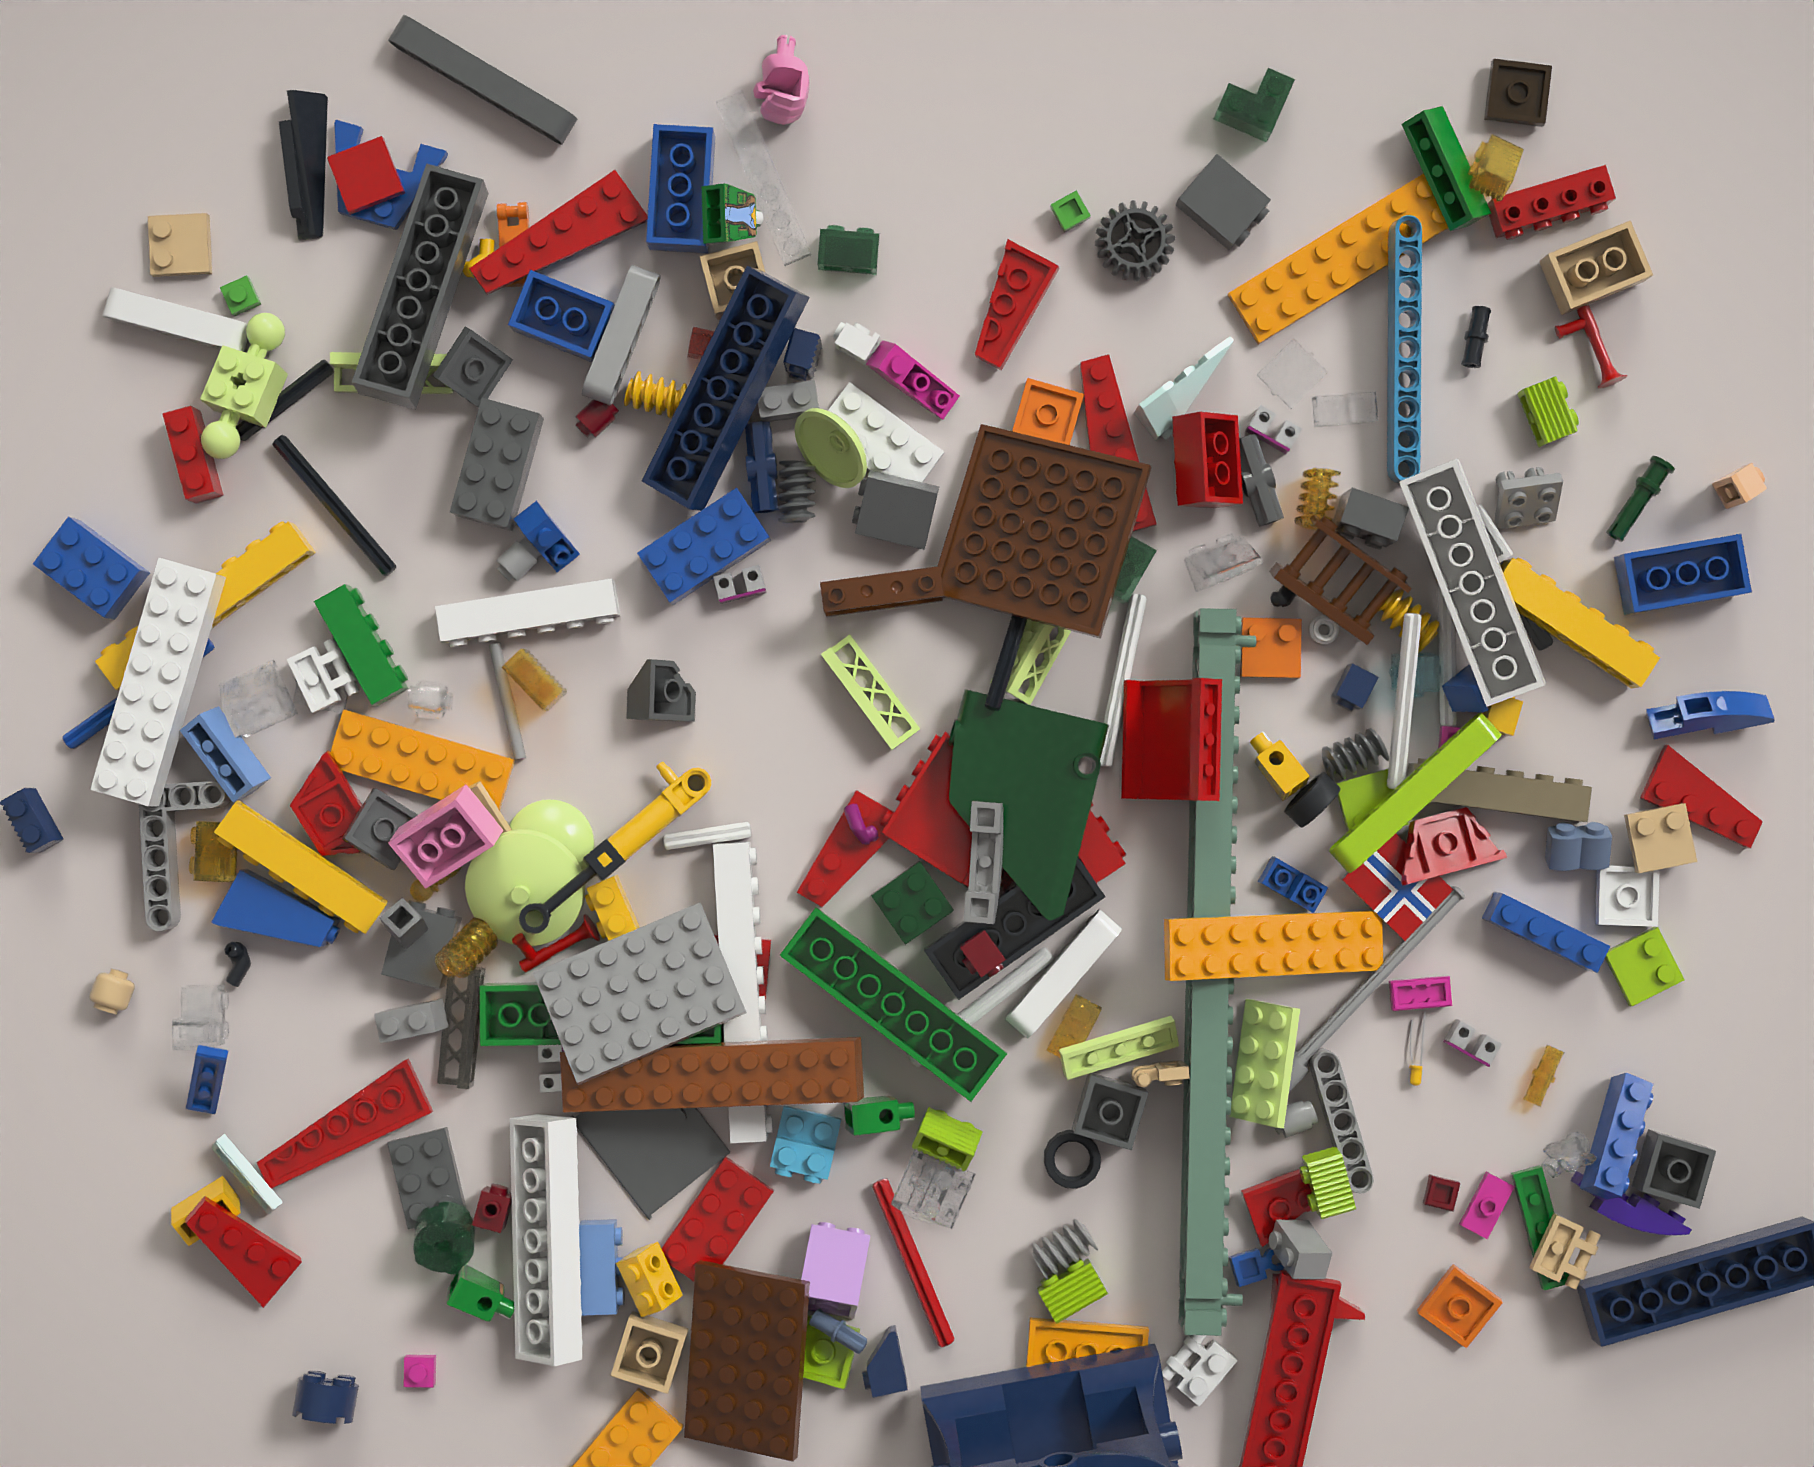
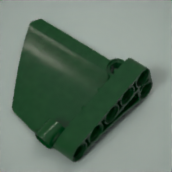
M964 689L957 720H954L949 738V745L952 746L949 788L950 804L970 827L972 801L1003 803L1002 868L1043 917L1047 920L1056 919L1064 914L1101 767L1100 759L1109 725L1003 699L999 711H993L985 707L987 694ZM1083 757L1089 758L1092 763L1091 771L1087 774L1081 773L1078 768V763Z

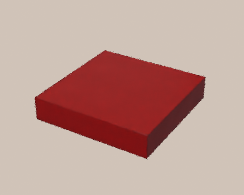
M383 136L327 157L350 215L405 194Z

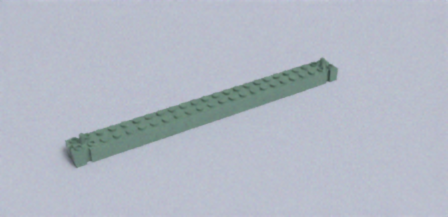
M1200 608L1193 614L1194 647L1192 678L1222 679L1220 801L1190 800L1187 918L1231 916L1230 904H1235L1236 888L1231 886V874H1236V856H1232L1231 853L1232 844L1237 842V827L1232 826V814H1237L1238 809L1237 796H1233V784L1238 783V766H1233V757L1239 751V737L1234 736V725L1239 724L1240 718L1239 706H1235V694L1240 693V676H1235V666L1240 664L1241 647H1256V636L1237 635L1241 634L1242 625L1241 616H1236L1237 609ZM1234 978L1186 980L1184 1063L1189 1066L1190 1079H1184L1180 1299L1178 1323L1185 1335L1221 1336L1222 1327L1227 1326V1310L1223 1306H1242L1243 1304L1242 1294H1227V1278H1224L1223 1266H1228V1248H1224L1223 1236H1228L1229 1220L1225 1218L1224 1206H1229L1230 1199L1229 1187H1225V1175H1230V1158L1226 1157L1225 1145H1230L1231 1130L1226 1125V1115H1231V1097H1227L1226 1092L1227 1085L1232 1083V1068L1228 1067L1227 1055H1232L1233 1050L1232 1037L1228 1036V1024H1233V1007L1228 1004V996L1234 992Z

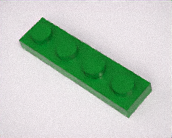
M1540 1165L1511 1173L1533 1258L1554 1213L1543 1168ZM1537 1272L1543 1290L1565 1285L1569 1273L1564 1272L1560 1282H1557Z

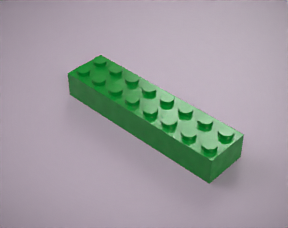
M819 908L813 910L780 954L783 959L970 1102H972L1007 1055L1006 1051Z
M537 982L484 983L480 985V1046L561 1045ZM723 1023L676 1044L721 1043L723 1040Z

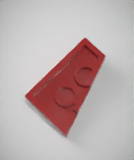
M1300 1169L1241 1190L1261 1247L1269 1243V1236L1274 1229L1276 1220H1295L1304 1212L1311 1210L1307 1200V1195L1311 1194L1309 1184H1304Z

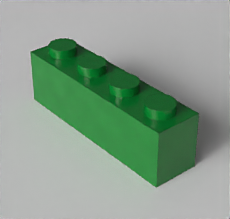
M1443 106L1423 110L1402 123L1401 125L1449 230L1454 231L1468 227L1491 214L1490 208Z
M344 584L314 601L371 705L379 706L409 689L405 683L408 677L401 665L396 666L391 656L394 652L386 639L381 640L376 631L379 629V625L371 613L367 615L362 606L365 600L356 587L353 589L351 586Z

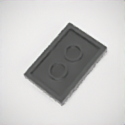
M447 1127L387 1142L408 1229L468 1214Z

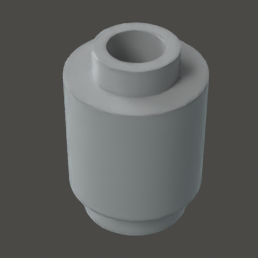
M523 538L520 542L516 541L497 559L500 564L497 570L508 581L512 578L519 581L538 562L536 559L541 554L526 538Z
M1300 1100L1287 1105L1284 1128H1275L1278 1135L1283 1133L1284 1137L1288 1138L1312 1129V1125L1318 1123L1316 1112L1310 1100L1306 1102Z

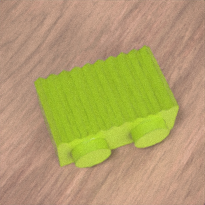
M1556 376L1524 388L1517 393L1538 447L1578 431L1576 427L1579 425L1578 416L1574 409L1569 410L1565 400L1568 398L1566 386L1562 381L1558 382Z
M928 1107L912 1143V1148L917 1149L919 1152L923 1151L924 1154L934 1156L935 1159L945 1161L946 1164L950 1163L951 1166H956L957 1169L961 1168L962 1171H966L974 1157L983 1131L975 1128L969 1122H961L948 1116L942 1110H934Z
M1331 1147L1319 1152L1303 1155L1304 1166L1299 1167L1304 1184H1309L1311 1194L1307 1195V1200L1311 1211H1316L1321 1219L1356 1210L1343 1156L1338 1148Z
M1079 1258L1078 1262L1072 1261L1069 1263L1067 1271L1058 1276L1054 1273L1048 1275V1279L1043 1278L1040 1281L1041 1286L1037 1288L1056 1324L1108 1294L1089 1258L1084 1261Z

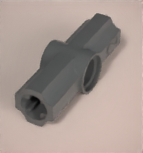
M1254 434L1239 439L1242 489L1246 497L1250 499L1256 521L1260 527L1279 521L1284 516L1275 492L1276 481L1270 465L1265 462L1259 439Z

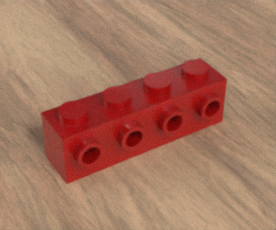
M1603 165L1492 198L1487 204L1491 211L1489 218L1495 237L1505 236L1506 240L1522 236L1524 234L1523 230L1534 228V231L1537 232L1551 227V222L1562 219L1563 223H1568L1580 218V213L1590 211L1591 215L1604 212L1608 210V205L1616 199L1607 167Z

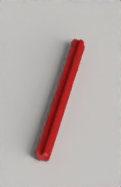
M887 1178L878 1180L872 1185V1188L938 1346H948L955 1338L892 1187Z

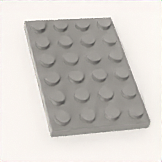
M701 903L692 905L533 972L578 1085L747 1013Z

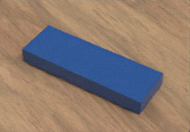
M198 1045L186 1109L216 1114L229 1050Z

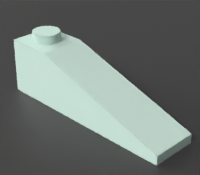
M1231 337L1205 354L1197 361L1198 363L1195 366L1192 365L1186 368L1174 379L1173 383L1171 381L1167 382L1138 405L1134 414L1155 441L1161 436L1166 440L1173 435L1172 417L1184 415L1234 342Z

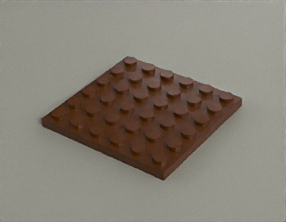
M981 424L938 563L941 571L943 597L1101 639L1152 469L1151 465Z

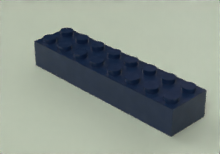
M746 266L642 479L643 483L688 509L700 511L705 509L810 298L809 296L761 270Z
M1803 1216L1580 1280L1577 1290L1592 1340L1603 1347L1814 1286V1221Z

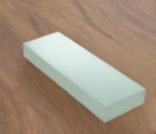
M225 1134L217 1139L212 1146V1150L267 1214H271L280 1206L282 1201Z

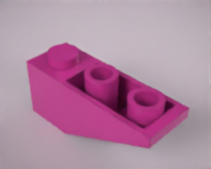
M882 340L866 363L868 367L942 420L960 397V395L895 343Z

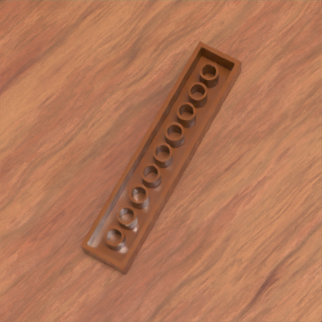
M861 1037L673 1044L580 1085L575 1080L565 1052H560L563 1112L858 1102L864 1098Z

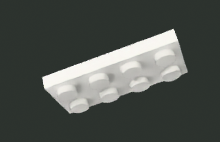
M851 382L848 383L828 410L846 421L858 435L866 453L867 470L869 471L872 470L923 483L944 454L943 450Z

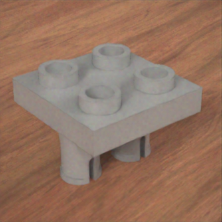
M1536 467L1537 475L1534 468L1528 469L1524 474L1525 478L1515 479L1512 471H1507L1508 479L1505 472L1499 473L1495 478L1499 487L1494 520L1497 529L1556 521L1563 486L1561 474L1544 475L1541 467Z

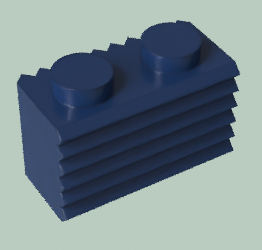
M794 328L783 360L786 372L790 373V378L806 381L807 378L812 379L815 377V367L818 366L817 361L819 360V355H821L820 350L823 349L819 334Z
M23 788L0 801V805L6 811L5 815L9 816L8 821H12L11 826L15 827L14 831L18 832V837H21L20 842H23L22 847L26 848L25 852H43L64 840L36 788Z

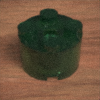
M440 1202L438 1206L430 1209L427 1207L419 1214L415 1224L413 1243L417 1264L431 1271L452 1275L458 1273L470 1261L474 1253L476 1226H472L473 1219L467 1208L454 1202Z

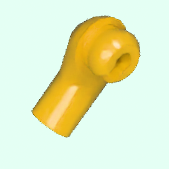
M480 239L479 255L465 262L463 268L465 276L474 278L469 268L494 252V240Z

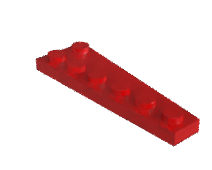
M613 170L470 267L469 271L486 295L525 278L530 270L535 272L543 270L547 266L562 259L565 260L588 247L591 248L603 240L647 222L648 215L617 171Z
M1107 354L1080 362L1089 450L1139 462L1110 355ZM1147 488L1144 492L1133 532L1157 524Z
M409 1058L399 1063L258 1161L257 1165L268 1186L274 1188L432 1113L433 1109Z

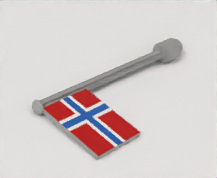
M1397 834L1393 835L1356 870L1351 873L1347 872L1341 880L1403 942L1298 1052H1294L1289 1092L1308 1074L1309 1070L1306 1068L1309 1064L1308 1060L1461 899L1464 900L1465 898L1464 892L1459 887H1450L1440 876L1402 886L1401 879L1407 843Z

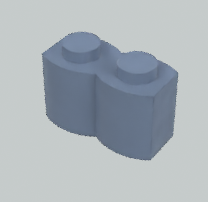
M1590 822L1579 827L1569 823H1559L1556 826L1548 827L1545 860L1549 869L1569 871L1579 868L1586 870L1609 868L1612 834L1608 826L1598 822Z

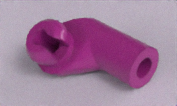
M851 804L844 808L849 827L860 843L869 845L870 842L878 839V833L874 826L865 827L857 804Z

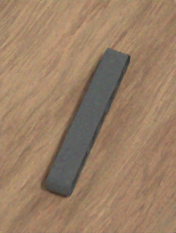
M406 15L402 16L388 39L400 51L560 145H563L578 120L563 107Z

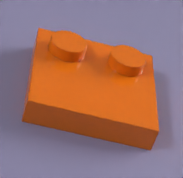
M1027 378L1012 431L1070 445L1084 394Z
M1242 617L1241 635L1256 636V647H1241L1240 677L1301 678L1302 619Z
M1452 1264L1418 1307L1417 1312L1467 1348L1503 1302L1493 1292Z

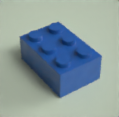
M530 270L508 325L514 332L592 362L615 305L611 301Z
M69 516L33 562L34 566L102 617L113 620L117 618L150 574L149 571L81 520Z

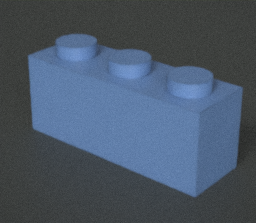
M219 706L199 714L180 730L233 803L252 794L271 779L270 775Z
M617 1219L581 1220L579 1224L582 1316L616 1315L620 1306L624 1305L625 1292L624 1287H619V1276H621V1273L616 1265L618 1261L623 1259V1257H618V1246L623 1244L622 1227H617Z

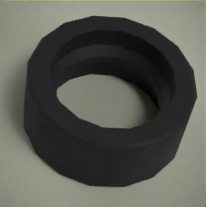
M1322 772L1291 800L1284 812L1299 827L1303 828L1329 806L1341 788L1325 772Z
M1065 1130L1057 1133L1049 1140L1044 1150V1164L1048 1175L1056 1184L1064 1188L1078 1189L1088 1185L1096 1178L1100 1169L1101 1155L1096 1143L1091 1138L1075 1134L1073 1130ZM1067 1142L1082 1144L1088 1150L1090 1156L1087 1169L1081 1175L1075 1177L1062 1174L1055 1164V1154L1058 1148Z

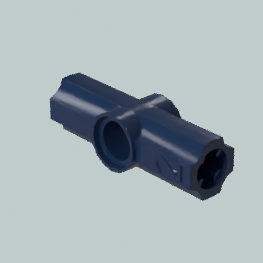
M757 421L747 423L745 433L748 456H745L747 478L751 485L753 513L778 511L776 488L778 473L776 455L773 453L772 447L773 440L770 422Z

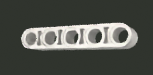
M113 287L110 288L103 317L113 321L221 349L222 345L244 352L248 339L246 335L247 323Z
M1100 909L1096 911L1012 1008L1005 1020L1028 1039L1114 941L1122 928Z

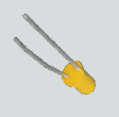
M1425 1011L1420 1066L1413 1064L1411 1050L1413 1020H1411L1410 1055L1412 1065H1409V1068H1411L1410 1083L1414 1086L1420 1085L1422 1079Z

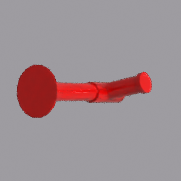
M1589 305L1577 309L1580 319L1561 326H1555V332L1559 339L1584 329L1601 368L1602 381L1598 386L1599 389L1616 384L1627 377V375L1618 373L1613 367Z
M585 914L583 916L584 921L577 930L537 952L522 933L515 935L512 943L526 957L519 961L521 969L526 973L582 940L591 938L599 942L600 935L595 924Z

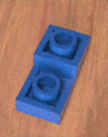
M1274 856L1271 857L1258 880L1259 883L1312 913L1316 911L1328 889L1327 886Z

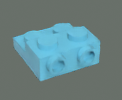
M784 1105L770 1167L776 1168L775 1174L792 1177L793 1172L804 1174L805 1181L818 1184L821 1183L822 1179L828 1180L842 1118Z

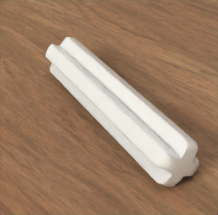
M748 822L670 833L663 836L665 849L671 850L751 837V828Z

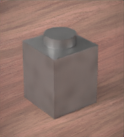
M403 897L380 917L386 930L405 949L411 946L428 930L422 916Z

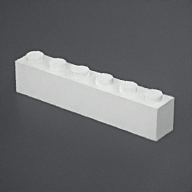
M612 578L435 606L440 642L449 643L450 647L468 645L467 640L477 638L479 643L492 642L497 640L496 635L508 634V638L526 636L527 630L537 629L538 634L555 631V626L565 624L567 629L580 628L585 626L584 621L596 620V624H606L614 622L613 617L620 616L616 584Z

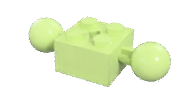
M259 313L249 320L246 327V335L251 345L247 353L222 345L200 400L213 411L222 413L219 421L207 425L201 435V444L204 451L213 458L226 459L237 452L240 446V435L236 429L239 419L264 428L267 427L277 403V398L287 379L288 374L276 362L264 359L267 351L279 347L285 337V328L282 321L271 313Z

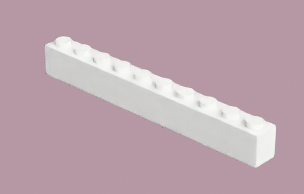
M750 842L713 844L719 948L747 1012L723 1023L724 1042L768 1041L767 1026H761V1014H766L765 996H759V984H764L763 966H757V955L762 954V938L756 937L755 925L761 924L760 907H754V895H759L758 877H752V866L757 865L756 848H751ZM766 1105L728 1107L730 1143L767 1141L768 1133H773L772 1115H767Z

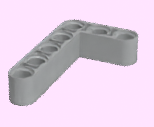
M217 781L165 784L159 806L139 804L145 919L149 928L154 931L173 929L178 925L181 917L175 811L222 808L227 806L231 799ZM215 786L221 792V798L216 803L210 798V791ZM184 789H188L191 793V800L186 805L180 798L181 792ZM157 820L163 825V832L159 836L153 832V824ZM158 850L162 851L165 855V861L161 866L154 859L155 853ZM160 879L167 886L164 895H160L156 890V884ZM162 909L168 913L169 917L165 925L161 924L158 920V913Z

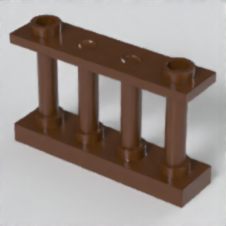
M1312 515L1310 520L1318 528L1290 565L1286 564L1283 567L1276 562L1269 572L1282 585L1368 645L1374 638V634L1369 629L1371 626L1369 622L1398 586L1407 593L1411 591L1412 588L1406 582L1408 576L1396 567L1389 570L1335 531L1338 526L1326 516H1323L1320 520L1315 515ZM1328 535L1341 544V546L1314 581L1310 580L1306 584L1299 578L1301 575L1300 570ZM1352 552L1365 563L1337 598L1333 597L1330 601L1322 595L1324 593L1323 588ZM1374 569L1377 570L1388 580L1363 612L1352 617L1345 612L1348 609L1346 605Z
M940 566L820 582L823 609L826 617L943 602L942 597L944 596Z

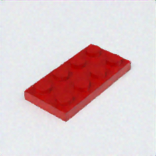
M725 1156L661 1248L668 1264L693 1282L695 1280V1265L700 1260L724 1264L774 1190Z

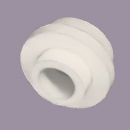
M1320 615L1311 621L1309 634L1316 643L1329 644L1337 638L1339 625L1326 615ZM1321 624L1328 627L1327 635L1319 633L1318 629Z

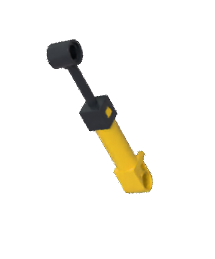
M660 762L656 768L670 786L613 835L583 858L587 867L545 903H533L525 906L519 916L521 928L526 933L532 935L543 932L549 924L550 913L595 875L600 881H604L646 843L704 797L711 787L709 774L704 769L691 768L678 778L670 767L664 762ZM692 776L699 777L703 782L702 790L692 791L688 787V778ZM528 912H540L543 916L542 924L534 928L527 925L525 917Z

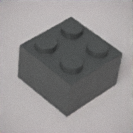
M1352 487L1342 494L1333 522L1338 526L1337 532L1345 538L1353 540L1355 536L1364 539L1365 545L1381 550L1382 546L1387 547L1398 541L1409 507Z
M1089 1073L1072 1125L1073 1132L1132 1150L1149 1092L1139 1086L1095 1073Z
M1648 1129L1632 1187L1648 1194L1700 1209L1716 1151L1697 1143Z

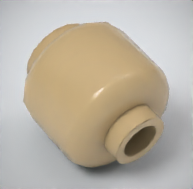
M112 968L109 974L99 973L89 995L90 1000L94 1002L93 1007L116 1015L118 1010L123 1011L127 1009L135 989L134 983L127 980L128 973Z

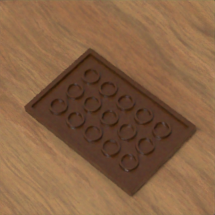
M702 1260L696 1263L684 1438L792 1462L798 1458L810 1281Z

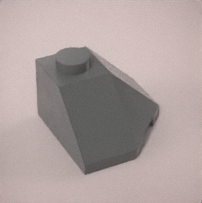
M646 660L627 689L626 719L695 722L696 692L690 683H685L678 673L680 669L674 661Z

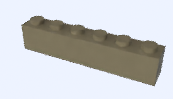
M1418 758V763H1409L1407 777L1426 759ZM1477 766L1476 771L1465 770L1431 801L1456 806L1588 822L1592 787L1583 786V780L1565 778V782L1560 783L1553 782L1554 776L1536 774L1535 779L1524 778V772L1506 770V775L1494 774L1495 768Z

